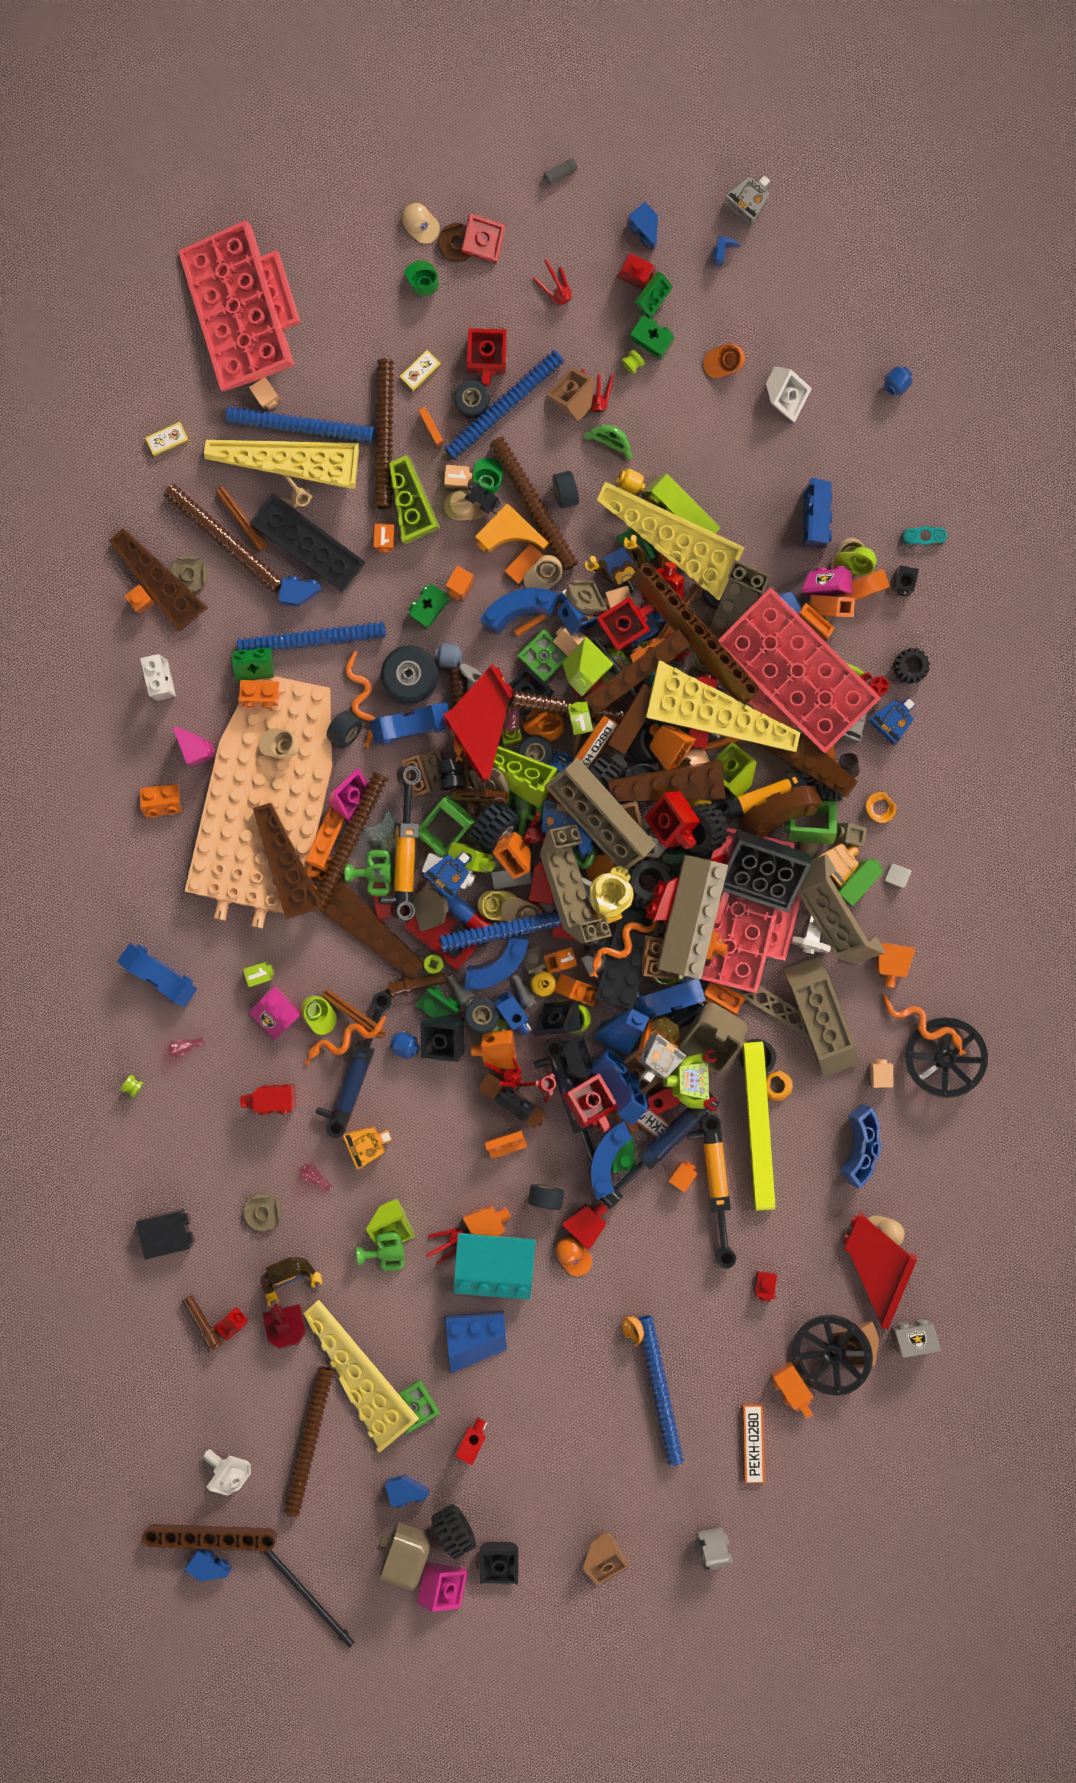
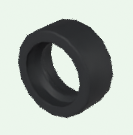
M650 727L641 728L630 745L631 753L640 764L650 765L659 761L649 746L654 739L649 733ZM644 740H645V741L647 742V744H648L649 752L647 751V749H646V747H645Z
M762 1039L747 1041L746 1043L763 1041V1046L769 1055V1060L765 1065L766 1074L770 1072L776 1063L775 1049L770 1043ZM742 1046V1048H741V1050H740V1052H739V1061H740L741 1066H742L743 1069H744L743 1046Z

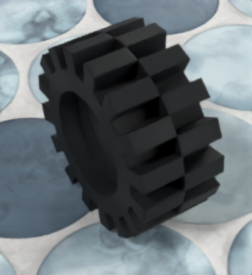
M909 648L902 651L895 658V663L893 664V667H895L894 673H897L896 677L902 679V682H907V684L921 681L928 675L927 673L930 670L928 655L926 656L924 651H919V648ZM915 659L919 664L918 671L915 673L908 672L905 669L906 660Z
M822 783L808 785L815 786L821 801H843L842 795Z

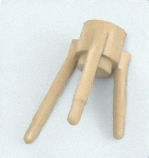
M283 475L294 489L292 492L293 501L282 497L279 498L295 508L306 506L310 499H312L307 485L303 486L304 489L298 488L289 476Z

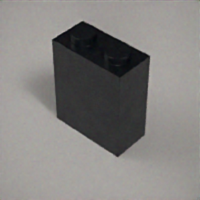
M184 1209L139 1219L136 1222L145 1260L187 1250L193 1246L192 1243L195 1242L192 1231H189L188 1227L190 1218Z

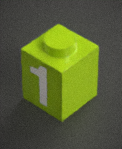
M587 701L568 705L574 735L593 731Z
M268 962L243 969L248 987L273 980L272 976L275 975L272 965H268Z

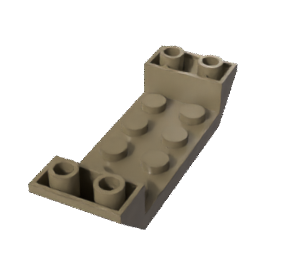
M736 559L734 560L727 577L729 582L709 628L710 632L718 640L768 590L771 575ZM695 655L691 666L713 675Z
M576 824L548 830L540 856L563 930L584 944L612 935L606 917L595 920L572 849V847L582 843Z
M824 854L811 860V866L798 894L829 946H831L835 956L852 964H857L884 954L885 950L876 936L868 939L865 937L831 880L830 876L836 871V868L829 856Z
M819 956L782 969L788 986L792 989L818 1058L816 1060L822 1076L826 1077L859 1064L855 1044L829 975Z

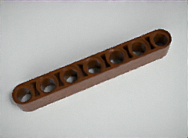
M151 1524L143 1533L142 1542L148 1547L270 1551L275 1546L278 1536L276 1531L271 1528ZM148 1532L155 1533L157 1538H150ZM167 1533H173L176 1539L168 1538ZM186 1534H193L195 1540H189ZM206 1535H213L214 1541L207 1540ZM225 1535H231L234 1541H227ZM244 1536H251L253 1542L245 1541ZM269 1536L272 1542L266 1543L263 1537Z

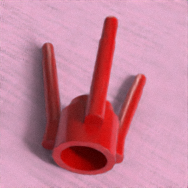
M545 259L544 262L558 287L554 290L555 294L553 295L536 277L533 280L552 299L554 304L558 303L562 306L573 298L571 296L572 292L563 268L560 267L559 271L564 286L560 284L549 261Z
M613 374L610 376L604 399L603 395H600L601 375H597L596 395L592 397L590 412H605V408H608V399L614 379Z
M536 813L529 829L523 835V841L527 845H534L537 842L541 844L545 840V837H541L540 831L535 828L540 813Z
M515 1057L512 1058L515 1069H507L505 1072L489 1062H485L486 1066L503 1076L505 1082H499L500 1086L515 1089L520 1084L522 1070L519 1068Z
M547 1071V1076L540 1078L539 1081L523 1082L518 1086H538L542 1092H547L543 1100L544 1103H547L550 1096L553 1095L552 1090L556 1086L554 1074Z
M457 1228L430 1234L429 1238L452 1235L449 1236L450 1242L427 1253L426 1257H430L453 1245L455 1248L438 1260L436 1265L448 1259L457 1252L458 1233H464L463 1229L457 1230Z

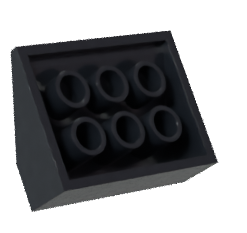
M737 829L724 864L728 865L722 891L788 913L811 866L810 856L808 853Z

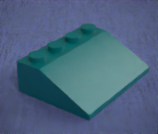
M458 1233L453 1293L531 1300L536 1240Z

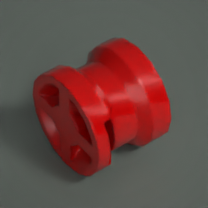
M877 676L873 678L874 682L871 680L868 685L879 696H882L888 691L889 682L885 677Z

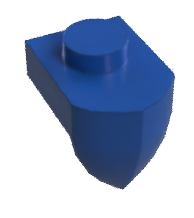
M718 236L717 247H713L712 259H715V266L723 265L725 248L740 247V244L731 238Z

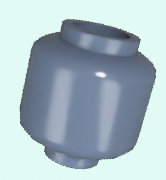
M442 643L440 649L435 650L434 660H438V665L441 668H457L462 663L463 650H460V647L456 644Z

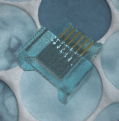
M388 811L385 813L384 820L373 828L367 827L363 831L375 846L379 844L383 850L388 852L396 848L394 823L399 822Z

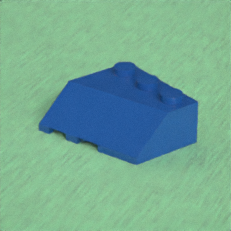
M811 478L804 489L803 547H827L832 540V530H829V525L832 522V511H830L832 482Z
M504 1311L447 1315L446 1329L451 1373L507 1350Z

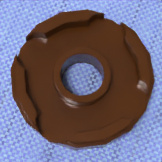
M451 223L445 226L438 238L439 250L442 256L452 262H463L471 257V255L460 252L462 244L459 247L452 245V240L455 238H460L463 241L466 225L462 223Z

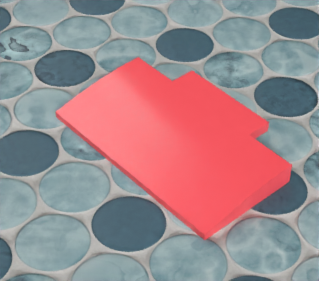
M246 221L179 250L180 259L220 390L222 392L294 366L284 330L301 322L279 252L275 250L261 257L252 226Z
M771 587L718 640L759 687L758 694L748 703L756 711L792 729L798 726L824 753L881 699Z
M726 829L729 832L728 836L725 837L727 840L723 843V846L713 851L711 859L728 851L737 829ZM766 836L764 837V839L791 848H794L795 843L786 842ZM730 893L720 923H714L713 931L720 934L722 943L728 945L727 953L725 956L718 955L714 956L713 960H706L701 979L758 993L766 958L771 957L786 961L801 902L799 894L797 893L787 913Z

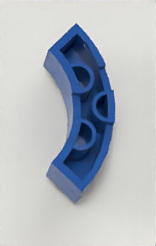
M527 588L516 590L502 596L490 605L483 613L480 621L483 627L500 635L503 629L520 615L528 613L552 617L560 599L557 593L545 589Z
M447 702L416 709L413 712L405 713L404 716L403 713L371 720L370 725L374 743H382L385 746L393 744V740L434 731V733L446 731L445 727L447 726L442 717L444 713L449 711Z
M518 934V936L512 935V937H508L505 947L492 961L478 965H467L465 990L488 988L508 978L518 968L525 956L529 934Z
M129 943L117 962L128 972L156 986L157 990L174 1003L185 1007L198 989L192 984L194 981L186 975L181 976L169 966L147 953L148 949L141 944L136 946Z
M686 977L679 980L680 984L644 995L638 992L633 1009L651 1018L672 1012V1007L673 1010H677L705 1001L706 999L699 979L691 980V977Z
M606 1046L593 1060L591 1072L594 1075L600 1073L617 1103V1115L622 1120L634 1125L647 1111L646 1096L640 1091L639 1086L641 1083L635 1073H629L623 1065L625 1061Z
M862 1104L847 1116L854 1132V1145L848 1161L840 1169L847 1182L859 1189L866 1184L875 1171L873 1168L877 1158H880L882 1146L879 1132L881 1128L878 1118L872 1107Z
M623 1120L617 1122L610 1130L605 1132L593 1153L591 1181L597 1200L614 1192L611 1182L613 1159L618 1150L632 1139Z

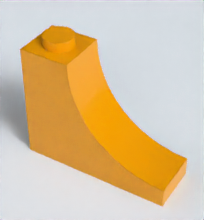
M506 504L475 536L476 545L482 551L487 550L489 553L502 544L514 541L530 543L540 548L543 552L549 547V542L509 504Z

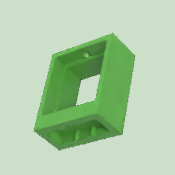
M448 795L439 802L420 825L418 835L421 842L427 843L432 847L435 854L443 858L448 855L451 843L447 846L427 829L438 813L443 809L463 826L462 830L452 840V842L456 843L460 841L476 821L475 818Z
M822 801V805L816 811L817 814H826V829L795 827V818L788 822L786 821L784 833H788V841L834 844L837 835L836 802Z
M862 858L842 886L837 888L846 905L854 906L884 872L880 868L882 865L876 859Z

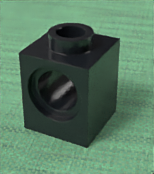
M900 565L896 570L892 591H896L897 595L900 596L911 595L915 590L919 569ZM901 578H907L909 586H903Z

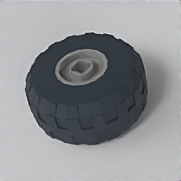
M412 645L401 646L391 651L386 659H384L381 668V681L384 689L392 698L402 703L413 704L425 700L432 694L438 682V668L433 657L424 649Z

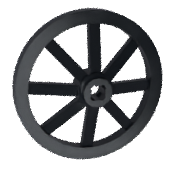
M955 1018L930 1020L926 1022L927 1031L938 1026L949 1028L954 1026L966 1031L969 1036L962 1041V1050L971 1041L975 1040L981 1057H956L960 1050L957 1047L953 1050L950 1049V1034H945L944 1049H941L935 1040H927L937 1055L913 1052L916 1042L921 1037L917 1029L912 1034L906 1048V1066L909 1075L919 1088L933 1096L954 1098L965 1095L972 1091L985 1075L988 1065L986 1044L979 1032L962 1020ZM945 1056H948L950 1061L945 1062L943 1061V1058ZM913 1058L936 1061L937 1063L919 1076L915 1070ZM955 1063L980 1064V1068L976 1076L971 1080ZM943 1068L942 1089L932 1087L924 1082L925 1079L937 1070ZM950 1068L966 1083L965 1086L948 1090Z
M837 1315L814 1317L799 1329L793 1341L792 1358L798 1374L810 1387L828 1395L849 1394L857 1390L866 1381L871 1372L873 1352L870 1342L855 1323ZM830 1323L848 1329L838 1343H835ZM823 1324L828 1343L816 1337L808 1330L816 1325ZM854 1334L863 1350L843 1349V1345ZM803 1336L824 1350L800 1353ZM844 1356L865 1357L862 1374ZM823 1357V1363L811 1376L803 1365L802 1360ZM839 1362L857 1380L851 1384L841 1386ZM829 1364L833 1365L835 1387L817 1381Z

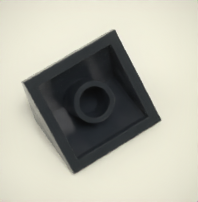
M573 1000L544 1004L533 1032L534 1036L582 1030L578 1002Z

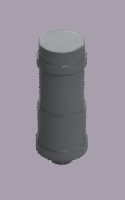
M572 158L557 167L545 171L544 177H542L543 182L551 185L567 174L573 173L578 169L576 162Z

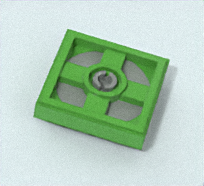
M545 629L517 655L544 682L563 665V662L568 657L553 642L554 638Z
M421 1379L398 1393L419 1418L406 1430L407 1434L440 1414V1410Z

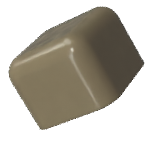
M708 1003L688 1026L680 1045V1051L688 1057L701 1053L706 1055L709 1050H714L715 1053L709 1054V1059L717 1058L715 1062L706 1060L705 1063H708V1070L714 1073H721L741 1050L748 1030L747 1024L744 1020L719 1005Z
M398 1522L393 1537L383 1535L380 1546L387 1548L388 1552L382 1566L379 1581L408 1591L415 1589L429 1555L430 1535L426 1531Z

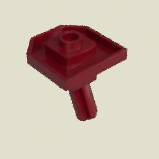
M274 1304L270 1312L263 1313L267 1341L278 1349L299 1345L306 1334L300 1304L285 1308Z

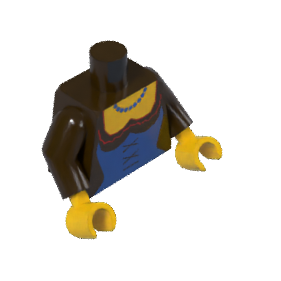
M631 535V541L625 537L624 547L600 559L599 563H597L595 556H591L590 561L592 564L585 561V568L590 571L594 570L597 574L617 586L626 582L630 591H633L637 588L633 584L631 577L645 563L646 553L639 543L636 542L637 537Z
M289 1257L266 1267L267 1272L260 1278L269 1306H271L270 1302L272 1300H276L279 1303L278 1296L274 1291L275 1289L303 1277H310L311 1287L313 1288L316 1287L315 1282H319L322 1285L321 1274L315 1272L309 1261L301 1257Z

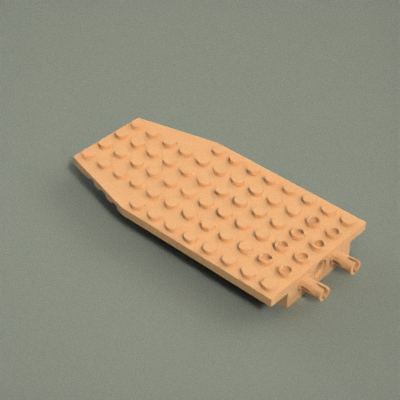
M276 676L274 678L256 679L253 681L279 682V706L262 708V705H254L253 708H247L239 703L219 742L185 888L187 893L205 896L218 901L213 917L215 919L226 921L228 905L231 903L253 907L255 913L251 926L262 929L266 912L272 911L282 914L284 911L253 808L270 802L273 803L306 870L308 864H305V860L318 833L332 772V742L326 736L327 729L331 723L330 688ZM272 728L288 730L298 738L299 750L289 760L266 756L261 753L259 748V742L263 734Z

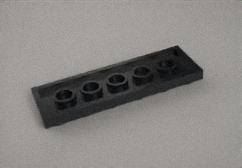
M273 493L250 522L253 528L341 593L346 590L365 565L364 560Z
M632 901L631 906L621 913L622 918L617 921L610 948L617 951L624 950L622 930L626 924L638 922L645 926L652 925L653 920L646 918L647 909H642L641 905L639 907L634 906L635 902ZM635 929L631 930L629 936L632 950L626 958L618 959L607 955L594 1000L626 1010L633 1009L642 978V954L645 935L654 936L655 930L650 933H643Z

